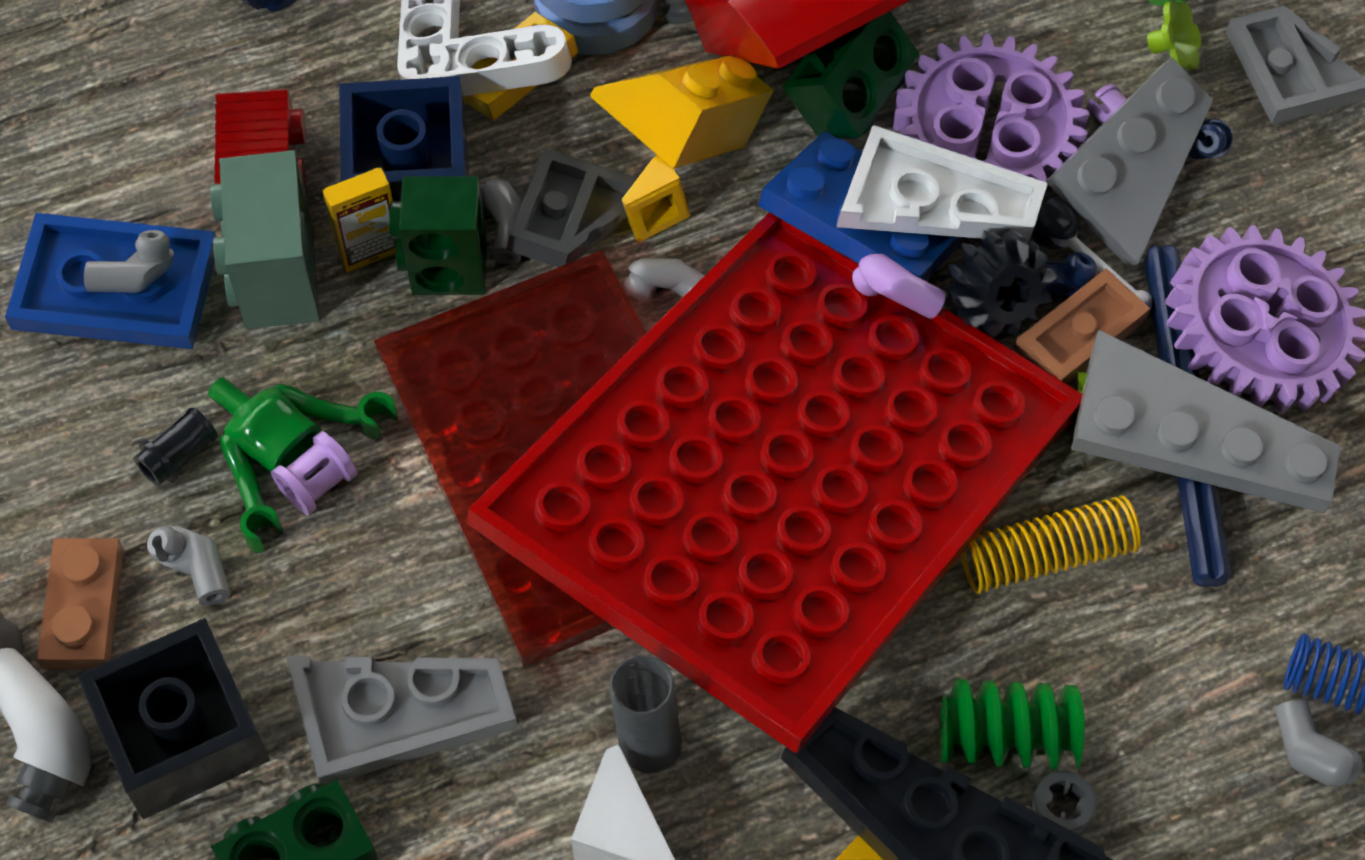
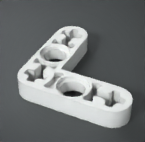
M401 0L397 62L401 80L460 76L463 96L550 83L564 76L570 69L572 59L564 33L558 27L537 25L458 38L460 0H433L434 3H426L425 0ZM442 27L440 31L433 35L416 37L418 33L427 28ZM488 57L498 59L490 67L483 69L471 68L474 63ZM516 57V60L511 61V58ZM424 61H433V65L429 67L428 73H426Z

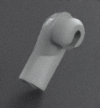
M159 230L144 231L135 242L137 252L125 262L87 261L84 269L86 291L138 293L144 291L171 268L174 251L169 248V237Z
M161 526L151 532L147 541L149 555L168 568L192 576L199 604L206 606L215 605L229 598L231 594L216 543L211 538L180 526Z

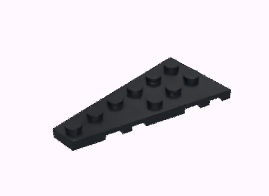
M836 707L797 754L785 747L781 759L883 860H1113L1105 855L1104 847L1006 796L1003 801L971 786L969 784L970 777L949 766L943 771L908 753L907 744Z

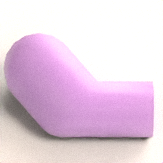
M869 254L860 259L859 267L854 270L852 275L853 284L860 293L867 296L881 294L929 319L937 316L945 302V291L915 276L884 254Z

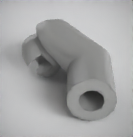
M489 179L486 184H480L484 216H493L498 223L491 252L492 257L503 264H518L521 261L522 255L507 251L506 247L510 231L523 201L510 183L502 179Z
M640 258L628 267L631 273L625 278L623 287L627 294L642 302L652 300L657 287L671 289L684 297L705 275L679 259Z
M1292 700L1284 702L1275 708L1287 758L1294 770L1332 787L1350 785L1360 778L1363 770V761L1360 755L1354 749L1347 748L1344 744L1316 733L1308 701Z

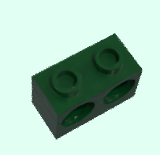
M889 11L805 55L782 86V89L817 137L823 131H826L837 138H860L861 135L873 126L876 114L889 96L904 83L905 73L910 69L920 53L892 12Z
M403 176L401 201H391L389 226L391 239H397V270L408 272L412 295H485L488 243L479 177Z
M338 779L326 785L315 783L301 788L288 798L285 807L262 819L259 816H253L237 822L224 833L223 840L211 845L217 860H259L266 857H273L279 860H379L371 840ZM335 824L343 828L339 839L329 846L317 847L309 844L314 831L323 825Z

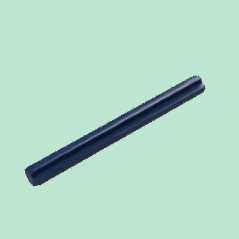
M1155 245L1148 249L1144 263L1149 294L1153 300L1151 309L1159 359L1200 378L1199 369L1190 370L1187 367L1196 355L1193 349L1180 350L1174 346L1184 330L1170 328L1166 323L1175 310L1166 305L1165 301L1174 288L1170 281L1182 264L1180 251L1173 245L1163 247ZM1177 476L1193 581L1199 587L1222 586L1227 583L1231 575L1218 487Z

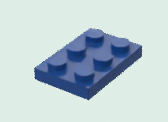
M823 131L763 187L758 206L857 263L869 254H884L924 281H927L967 238L836 227L863 152L853 147L847 141L837 138L826 131Z
M35 213L5 319L11 330L193 349L215 263L213 238L217 237L215 231ZM159 230L169 237V248L174 251L171 268L144 291L138 293L86 291L84 269L87 261L125 262L137 252L135 242L144 231Z

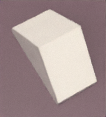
M619 744L607 749L571 838L574 860H675Z

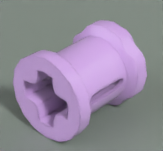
M324 431L316 434L313 437L314 445L285 468L280 465L271 471V476L280 491L295 508L306 516H309L316 510L315 502L342 479L351 481L358 475L356 467L345 450ZM319 467H324V468H323L322 470H320L316 475H314L310 480H305L308 476H310L313 472H315Z

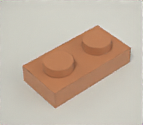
M1106 268L1017 338L1015 351L1028 361L1068 384L1077 377L1078 372H1083L1088 368L1093 341L1098 330L1122 341L1147 321L1150 308Z
M53 538L37 660L43 669L90 670L111 660L124 548L119 538Z

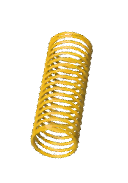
M1120 495L1118 498L1112 497L1110 501L1107 499L1102 500L1100 504L1093 502L1091 506L1083 505L1081 509L1074 507L1071 512L1063 510L1062 514L1055 512L1052 517L1044 515L1042 520L1036 517L1032 522L1024 520L1022 525L1017 522L1014 523L1013 527L1005 525L1003 530L995 528L993 533L987 530L984 531L983 536L978 534L968 546L972 553L979 589H977L972 580L966 550L961 554V559L971 588L975 593L981 594L982 590L985 592L990 590V584L994 589H999L1000 582L1005 587H1008L1010 579L1014 584H1018L1020 577L1027 582L1030 575L1034 579H1038L1040 572L1042 575L1048 576L1050 570L1054 574L1058 573L1059 568L1067 571L1069 564L1075 569L1078 567L1079 562L1083 566H1087L1089 560L1092 563H1097L1099 557L1106 561L1108 555L1116 558L1118 552L1123 556L1127 554L1128 550L1136 553L1139 551L1142 543L1141 529L1137 514L1130 500L1124 495ZM1104 504H1108L1107 511L1103 507ZM1120 506L1123 508L1128 518L1132 530L1134 547L1128 540L1126 529L1121 518ZM1094 507H1098V515L1093 509ZM1085 509L1089 510L1088 517L1084 513ZM1112 511L1114 512L1117 518L1120 533L1124 541V551L1121 549L1118 543L1117 534L1112 521ZM1075 512L1079 513L1078 519L1074 515ZM1102 513L1109 525L1114 543V553L1108 545L1103 527ZM1066 514L1069 515V523L1064 517ZM1055 517H1059V526L1054 520ZM1093 517L1099 527L1104 545V556L1097 543L1093 528ZM1047 519L1050 521L1049 528L1045 524ZM1083 519L1088 527L1093 543L1094 558L1090 553L1085 538ZM1036 522L1040 523V532L1035 526ZM1073 522L1081 538L1085 561L1082 559L1076 543ZM1026 525L1030 526V535L1025 529ZM1064 526L1072 543L1075 564L1066 545ZM1017 527L1020 528V537L1015 531ZM1054 528L1062 545L1065 566L1057 550ZM1006 530L1011 532L1010 540L1006 535ZM1044 530L1053 551L1055 568L1047 551ZM998 532L1001 534V544L996 538V533ZM987 535L991 537V547L986 540ZM1035 535L1038 539V542L1043 553L1045 570L1041 565L1037 553ZM1025 537L1033 556L1035 573L1028 558ZM977 538L981 539V550L976 543ZM1015 540L1023 558L1025 575L1019 563ZM1006 545L1009 549L1013 561L1015 577L1011 571L1010 564L1008 561ZM996 547L1003 563L1005 580L998 563ZM986 550L993 566L995 582L989 568ZM982 568H983V573H984V577H985V584H984V581H983Z

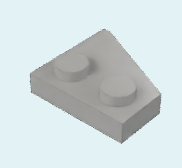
M1283 5L1230 19L1226 35L1272 125L1365 100V75H1360L1339 59L1338 56L1341 48L1324 35L1311 31L1307 27L1306 22Z

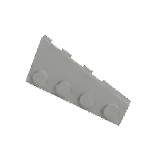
M1098 330L1092 345L1071 450L1325 513L1333 500L1340 445Z

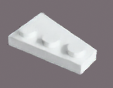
M873 125L842 206L836 227L982 239L984 230L995 232L998 236H1001L1006 229L1019 232L1029 241L1048 183Z

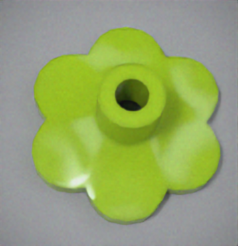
M1174 0L1166 2L1163 7L1164 22L1161 29L1148 33V47L1153 54L1169 51L1170 56L1182 68L1187 70L1196 69L1200 63L1198 49L1201 46V35L1198 26L1193 22L1191 9L1186 2L1177 3Z

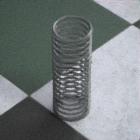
M635 655L623 660L614 669L610 678L609 692L619 746L629 766L643 773H657L667 769L676 760L681 748L675 679L671 669L661 659L650 655Z

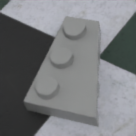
M1173 57L1165 61L1045 181L1128 269L1139 263L1213 102L1212 98Z
M286 656L317 777L323 785L336 779L340 782L518 728L498 658L417 657L414 662H373L372 657H347L346 662L312 661L310 656Z

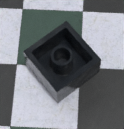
M206 617L77 675L124 789L143 820L270 761Z

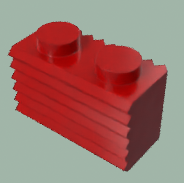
M288 89L215 94V184H221L220 158L295 150V145L306 144L304 111L302 108L293 109ZM297 158L306 192L307 184L303 158Z

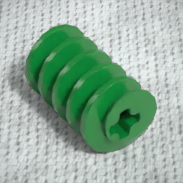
M956 679L949 697H946L945 693L943 694L939 733L941 764H948L955 746L962 745L968 765L975 766L982 748L989 747L995 766L1003 767L1010 748H1017L1023 768L1030 769L1037 750H1044L1050 770H1058L1065 751L1072 752L1077 770H1079L1084 747L1085 714L1081 694L1076 685H1065L1061 690L1057 703L1050 685L1045 683L1037 684L1030 701H1028L1022 682H1011L1007 687L1003 700L1000 698L995 681L991 680L983 681L975 699L967 679Z

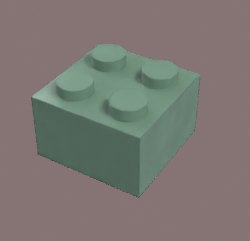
M295 150L220 158L221 184L210 186V196L215 222H221L222 237L213 238V251L218 275H224L228 306H239L246 329L320 321L312 216Z

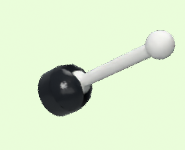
M1056 195L1040 208L1031 234V238L1036 243L1047 249L1055 250L1069 246L1075 253L1082 252L1089 255L1095 261L1098 273L1107 268L1151 309L1153 300L1148 292L1144 290L1136 291L1076 237L1079 229L1078 218L1066 202Z

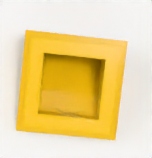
M658 155L650 161L621 199L634 238L638 243L691 216L679 176Z

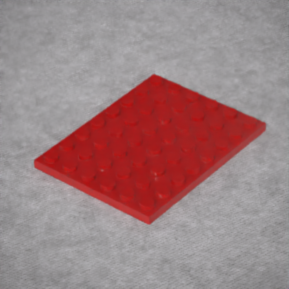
M769 212L468 509L467 524L797 754L966 550L970 542L975 539L1075 418L1080 407L1082 393L972 325H966L958 316L943 307L937 316L929 319L881 294L867 296L860 293L855 288L852 279L853 272L859 267V263Z

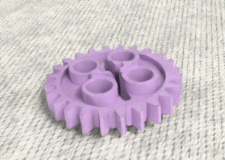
M984 34L981 47H973L966 36H960L957 52H953L948 46L940 43L937 48L936 60L921 55L917 72L907 70L903 89H898L893 130L898 131L899 134L977 159L976 153L979 147L982 128L986 120L992 89L996 81H1002L1005 83L988 155L985 160L980 161L1045 182L1086 141L1088 131L1085 128L1089 117V110L1081 108L1084 91L1078 89L1070 90L1074 76L1072 71L1055 75L1054 72L1058 58L1053 55L1041 62L1036 60V44H1031L1021 53L1015 51V39L1013 36H1009L1002 47H994L990 34ZM948 136H957L962 139H953ZM1007 149H1015L1020 152H1012Z
M1250 225L1242 238L1232 227H1229L1220 240L1210 234L1199 249L1193 247L1170 281L1174 288L1166 298L1165 304L1175 310L1166 323L1170 328L1184 330L1175 342V348L1180 350L1193 349L1196 355L1187 366L1190 370L1207 367L1211 371L1207 380L1208 383L1217 386L1224 381L1230 385L1229 393L1238 397L1243 392L1250 394L1251 403L1260 408L1268 399H1272L1279 414H1285L1294 401L1303 412L1308 411L1317 399L1323 403L1328 402L1338 389L1342 390L1356 373V367L1365 358V353L1360 349L1365 343V330L1358 327L1365 318V310L1349 306L1359 293L1358 289L1353 287L1341 288L1337 282L1345 270L1343 268H1335L1327 271L1322 266L1326 257V252L1323 250L1311 257L1304 253L1305 241L1302 237L1296 239L1290 247L1283 244L1281 230L1277 228L1274 229L1267 240H1263L1255 225Z

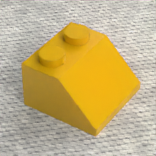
M730 55L667 68L596 86L593 88L590 97L670 167L675 169L744 148L774 90L757 77V72L752 65Z

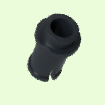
M190 407L181 418L152 442L143 440L139 444L140 452L133 457V460L144 476L156 486H160L166 480L172 483L178 479L177 470L210 442H214L218 438V434L210 421L200 411Z

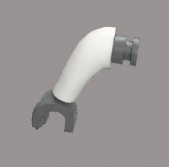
M0 612V711L11 728L17 744V750L13 757L25 762L16 782L23 784L17 797L10 794L5 804L53 823L57 814L50 810L54 799L57 798L63 801L71 782L81 786L85 784L91 769V742L82 721L67 702L22 656L24 651L22 635L17 626L4 618Z

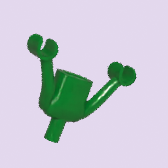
M225 377L217 379L211 385L208 396L232 415L224 427V435L220 438V445L246 508V511L241 516L240 528L249 549L255 553L265 551L262 541L254 534L258 528L270 526L279 534L283 533V528L274 509L265 505L256 475L245 455L258 461L269 472L280 465L286 468L314 445L313 437L322 431L321 427L308 417L362 426L363 432L368 438L378 439L381 437V432L377 423L371 419L374 415L386 414L393 420H398L395 403L390 395L384 392L368 393L360 400L358 407L322 400L285 384L267 387L251 398Z

